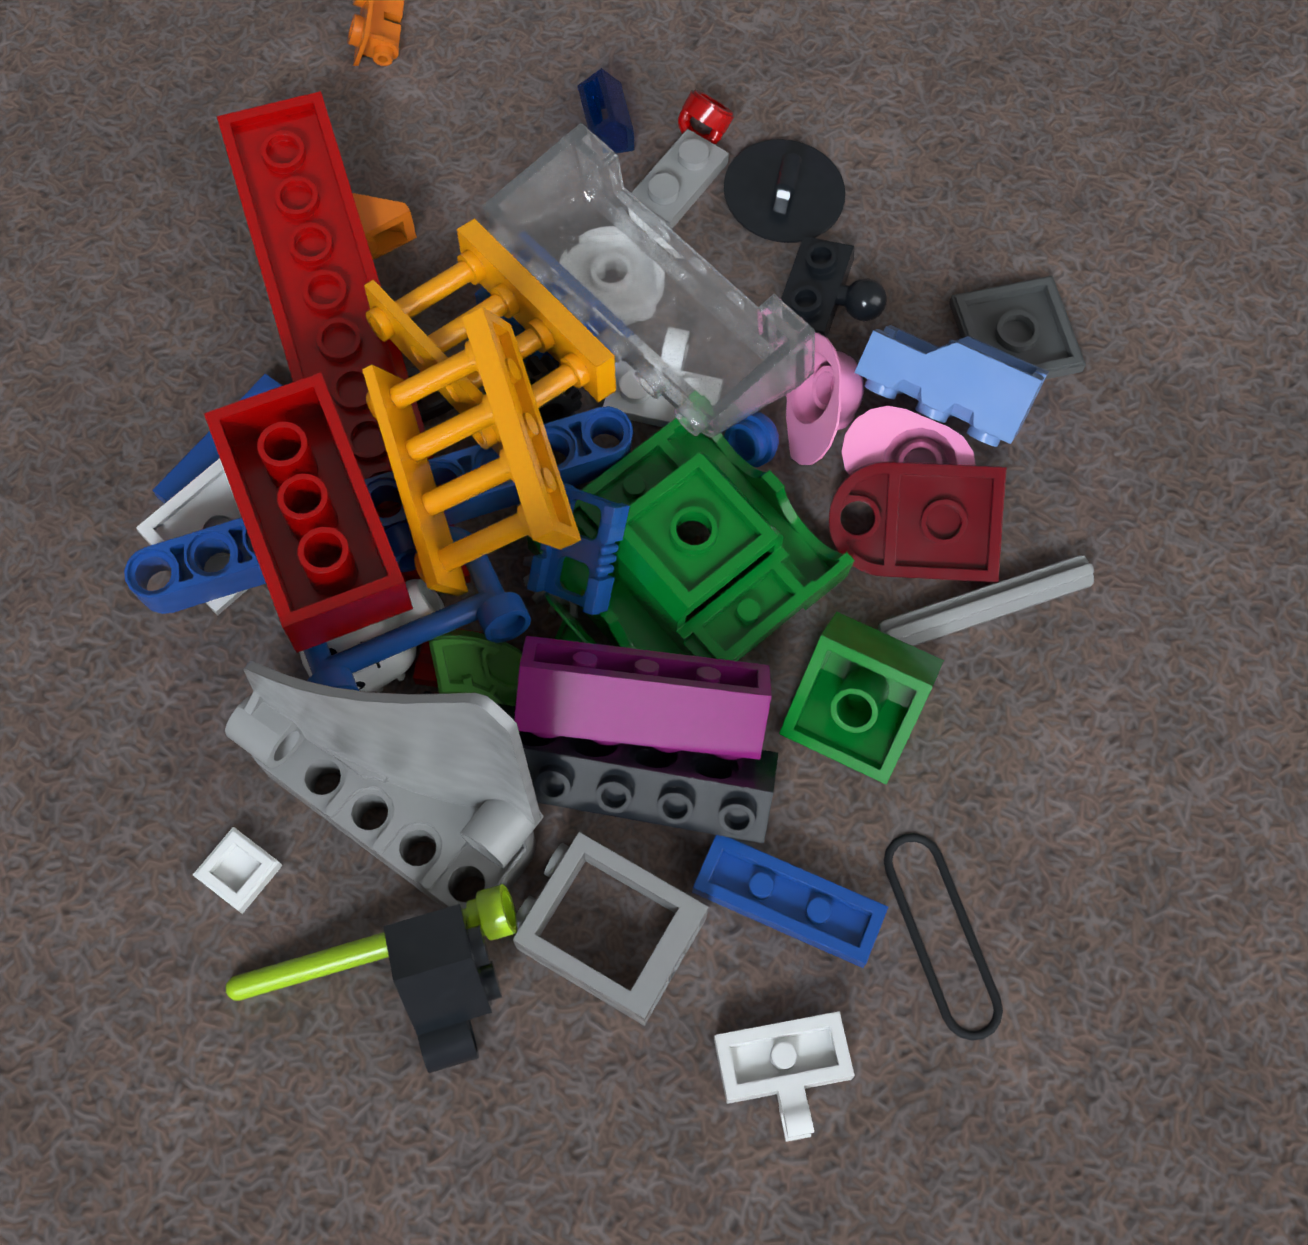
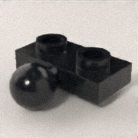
M803 236L773 320L774 331L801 338L809 333H820L828 337L838 305L844 306L848 314L856 320L871 321L879 317L884 311L887 302L886 292L879 282L869 278L856 280L850 286L845 285L854 261V246Z

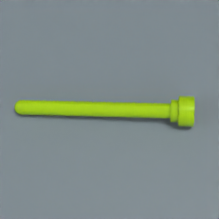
M504 884L478 891L476 899L467 901L466 908L462 909L468 928L480 925L483 935L490 941L517 933L518 922L514 903ZM382 932L233 976L226 984V994L230 999L240 1001L388 958L385 934Z

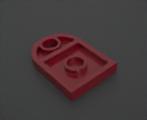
M889 461L865 465L847 476L839 485L832 498L829 508V528L832 540L839 553L847 552L855 560L852 565L853 567L867 574L883 577L999 582L1007 467ZM855 501L868 504L874 513L871 527L859 534L847 531L842 526L840 520L844 507Z

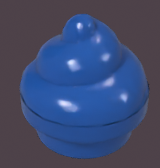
M749 411L735 417L724 434V438L731 447L753 467H760L771 461L779 445V433L776 425L769 417L760 412Z

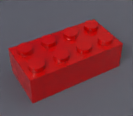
M322 373L203 413L282 628L296 653L413 609L404 578Z

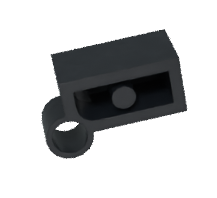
M460 904L383 926L393 982L417 1034L421 1054L428 1073L478 1059L479 1052L470 1019L492 1013L491 1001L502 998L493 961H490L481 926L468 928Z

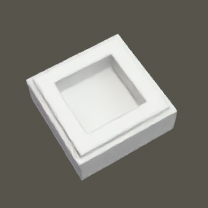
M232 827L193 873V876L243 914L283 865L235 827Z

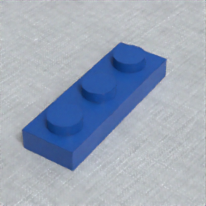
M720 835L715 836L692 889V893L861 968H864L889 908L886 905L746 844Z

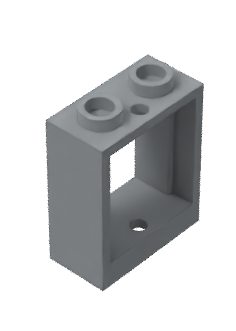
M578 832L570 847L561 843L550 858L544 871V875L550 879L538 899L530 895L519 908L516 914L518 930L513 938V942L517 950L645 1026L704 924L709 907ZM585 862L675 913L631 991L540 937Z

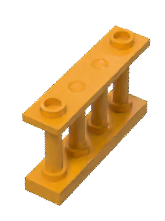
M475 218L457 229L461 252L457 257L458 263L398 300L394 301L374 280L364 285L370 310L366 312V318L370 327L382 341L385 342L390 339L420 372L447 359L448 357L444 353L468 338L462 317L484 307L498 317L504 316L508 319L514 317L525 328L524 332L515 337L522 359H525L537 350L541 353L547 351L560 364L558 368L531 385L538 408L572 386L576 388L583 387L598 403L616 391L615 355ZM469 282L473 285L480 283L491 294L489 298L428 336L411 319ZM475 371L438 391L459 413H462L482 403L483 393L478 388L483 386L480 373ZM494 425L472 435L475 441L485 450L492 447L499 455L500 450L503 449L497 427Z
M484 307L462 317L469 339L465 342V349L404 380L374 365L362 369L369 391L366 394V402L371 414L378 421L417 551L414 557L416 570L420 578L426 583L428 589L455 596L468 592L461 569L462 565L527 535L536 542L559 550L581 541L512 326ZM475 371L480 373L486 392L482 396V403L420 433L411 404ZM491 425L497 427L503 445L499 458L436 487L427 457ZM511 479L515 483L521 502L517 507V513L453 543L444 511Z

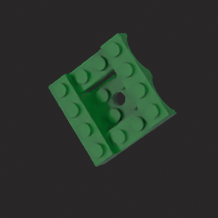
M703 398L582 489L584 492L609 501L630 506L623 540L615 541L619 549L613 553L616 556V561L611 563L614 566V571L608 573V575L615 577L608 611L600 612V614L596 615L586 613L616 647L739 661L802 608L807 610L844 580L855 561L847 552L839 553L826 546L806 527L789 502L785 486L770 470L764 472L756 469L731 447L717 427L711 415L710 406ZM577 500L573 516L579 534L595 539L598 534L601 511L595 505ZM697 521L706 526L710 537L702 544L690 545L679 538L676 530L684 522ZM527 535L528 549L534 555L543 554V550H540L541 543L532 540ZM566 556L563 561L560 584L564 589L583 596L587 587L589 568L585 563ZM760 560L761 563L685 623L686 616L754 561Z

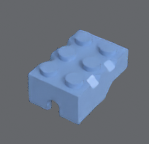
M889 325L885 327L884 331L880 329L873 330L854 373L867 378L864 386L870 391L889 399H895L897 394H907L918 400L915 410L922 415L942 423H946L948 417L955 416L970 424L966 432L969 436L985 444L998 447L1000 440L1009 444L1013 442L1049 371L971 336L956 341L950 339L948 344L939 347Z

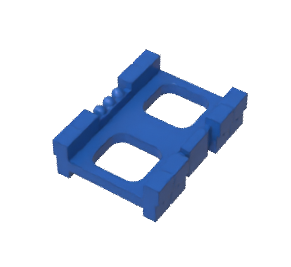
M564 483L572 513L574 512L577 500L595 505L600 509L601 519L597 537L591 539L580 535L581 541L561 550L541 543L540 550H543V554L533 555L527 589L533 592L545 591L583 607V612L587 614H600V612L608 611L615 578L608 575V573L614 571V566L611 563L616 561V556L613 553L619 549L615 541L623 540L630 506L609 501ZM566 556L585 563L589 568L587 587L583 596L564 589L560 584L563 561Z

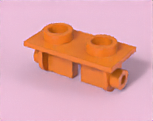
M353 0V5L361 8L360 15H353L347 44L356 46L353 66H359L362 55L373 58V61L380 66L391 65L393 59H396L399 54L400 22L403 16L404 0Z

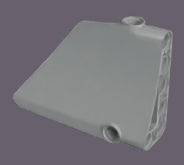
M250 661L243 670L253 689V693L246 697L231 714L225 728L226 736L250 753L269 778L441 907L447 908L460 904L462 909L466 908V902L454 899V890L457 884L464 878L472 876L483 879L485 881V889L504 884L509 891L530 864L536 852V839L533 830L544 816L539 810L517 723L488 696L478 693H373L336 688L305 681L280 673L253 661ZM329 773L341 775L340 783L331 793L325 795L314 793L315 785L322 776ZM375 807L388 809V817L379 828L373 830L360 828V821L369 809ZM422 841L436 844V853L427 864L412 866L406 862L407 854L415 844Z

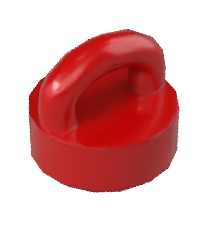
M695 89L690 92L682 106L678 117V126L682 134L689 129L716 145L727 131L734 116L733 112L725 105ZM692 116L712 128L710 134H702L696 131L690 123Z

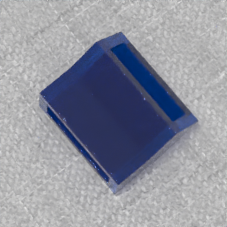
M601 68L577 85L589 134L601 144L604 156L634 151V130L621 82ZM601 109H607L608 118L603 120Z

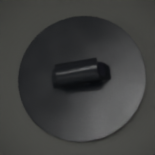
M773 139L753 144L741 151L733 159L725 174L724 197L734 218L751 233L770 241L797 243L802 242L803 236L816 238L822 235L836 223L845 204V185L837 167L819 150L798 141Z

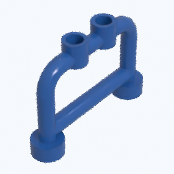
M402 522L389 527L385 533L400 571L410 572L416 570L414 557L417 551L408 523ZM448 526L453 543L473 534L460 527ZM486 554L465 564L478 594L334 655H331L327 642L304 650L303 652L312 672V676L307 681L359 691L352 673L476 620L479 621L485 637L489 641L495 643L506 642L521 635L529 627L531 617L520 595L504 591Z

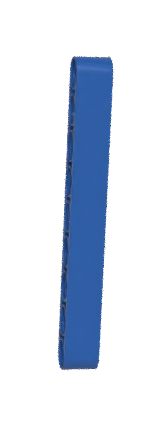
M598 407L544 424L552 450L561 452L567 458L563 463L557 465L563 484L568 483L577 486L593 481L631 452L632 423L624 412L614 407ZM600 434H609L616 437L620 443L613 448L606 449L597 446L592 440ZM478 444L429 459L428 461L437 486L462 476L500 456L492 447L485 450ZM393 471L365 479L364 481L375 508L385 501H394L402 505L396 515L389 518L379 517L384 531L395 524L408 523ZM510 479L445 510L444 513L448 525L520 504L521 502L515 483ZM242 517L144 547L129 558L124 569L125 581L129 589L147 608L160 614L174 613L266 584ZM218 553L230 554L229 562L223 569L217 572L204 571L206 562L213 555ZM160 571H171V578L165 587L154 591L147 590L149 579L154 574Z

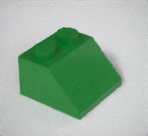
M836 611L820 636L779 734L887 785L933 688L944 660Z

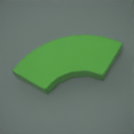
M453 630L429 640L440 694L478 693L488 696L495 703L516 706L522 651L507 642H491L485 637V634L467 630Z

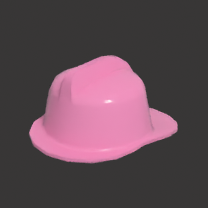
M820 333L805 334L795 342L789 353L785 369L786 422L791 458L799 465H813L823 458L831 447L837 430L846 428L853 421L864 394L863 377L854 373L858 365L856 361L845 353L836 351L830 340Z
M893 406L873 408L857 417L845 433L841 450L844 468L849 475L865 465L888 461L976 465L973 450L962 435L946 425L907 409Z

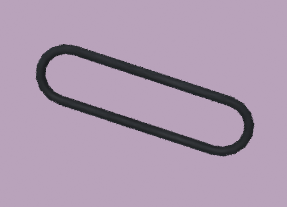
M916 833L902 834L892 840L886 848L883 860L885 872L942 1018L949 1030L960 1038L971 1041L985 1039L993 1034L1001 1023L1003 1014L1002 1003L950 872L935 842L924 835ZM904 843H921L934 856L993 1004L992 1020L981 1030L969 1031L963 1029L956 1024L951 1016L894 871V853Z

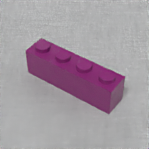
M526 636L519 666L514 721L517 723L519 731L531 732L542 738L565 736L591 739L602 745L624 743L649 746L668 753L683 750L714 754L719 758L727 760L740 758L760 760L772 697L770 665Z

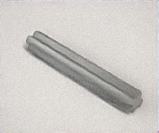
M1077 555L882 620L878 624V630L909 645L916 646L1089 588L1094 583V568L1092 564H1089L1085 556Z

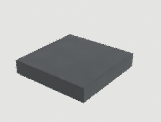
M1052 275L951 295L949 304L961 338L971 336L1049 371L1046 379L1083 372L1086 363Z

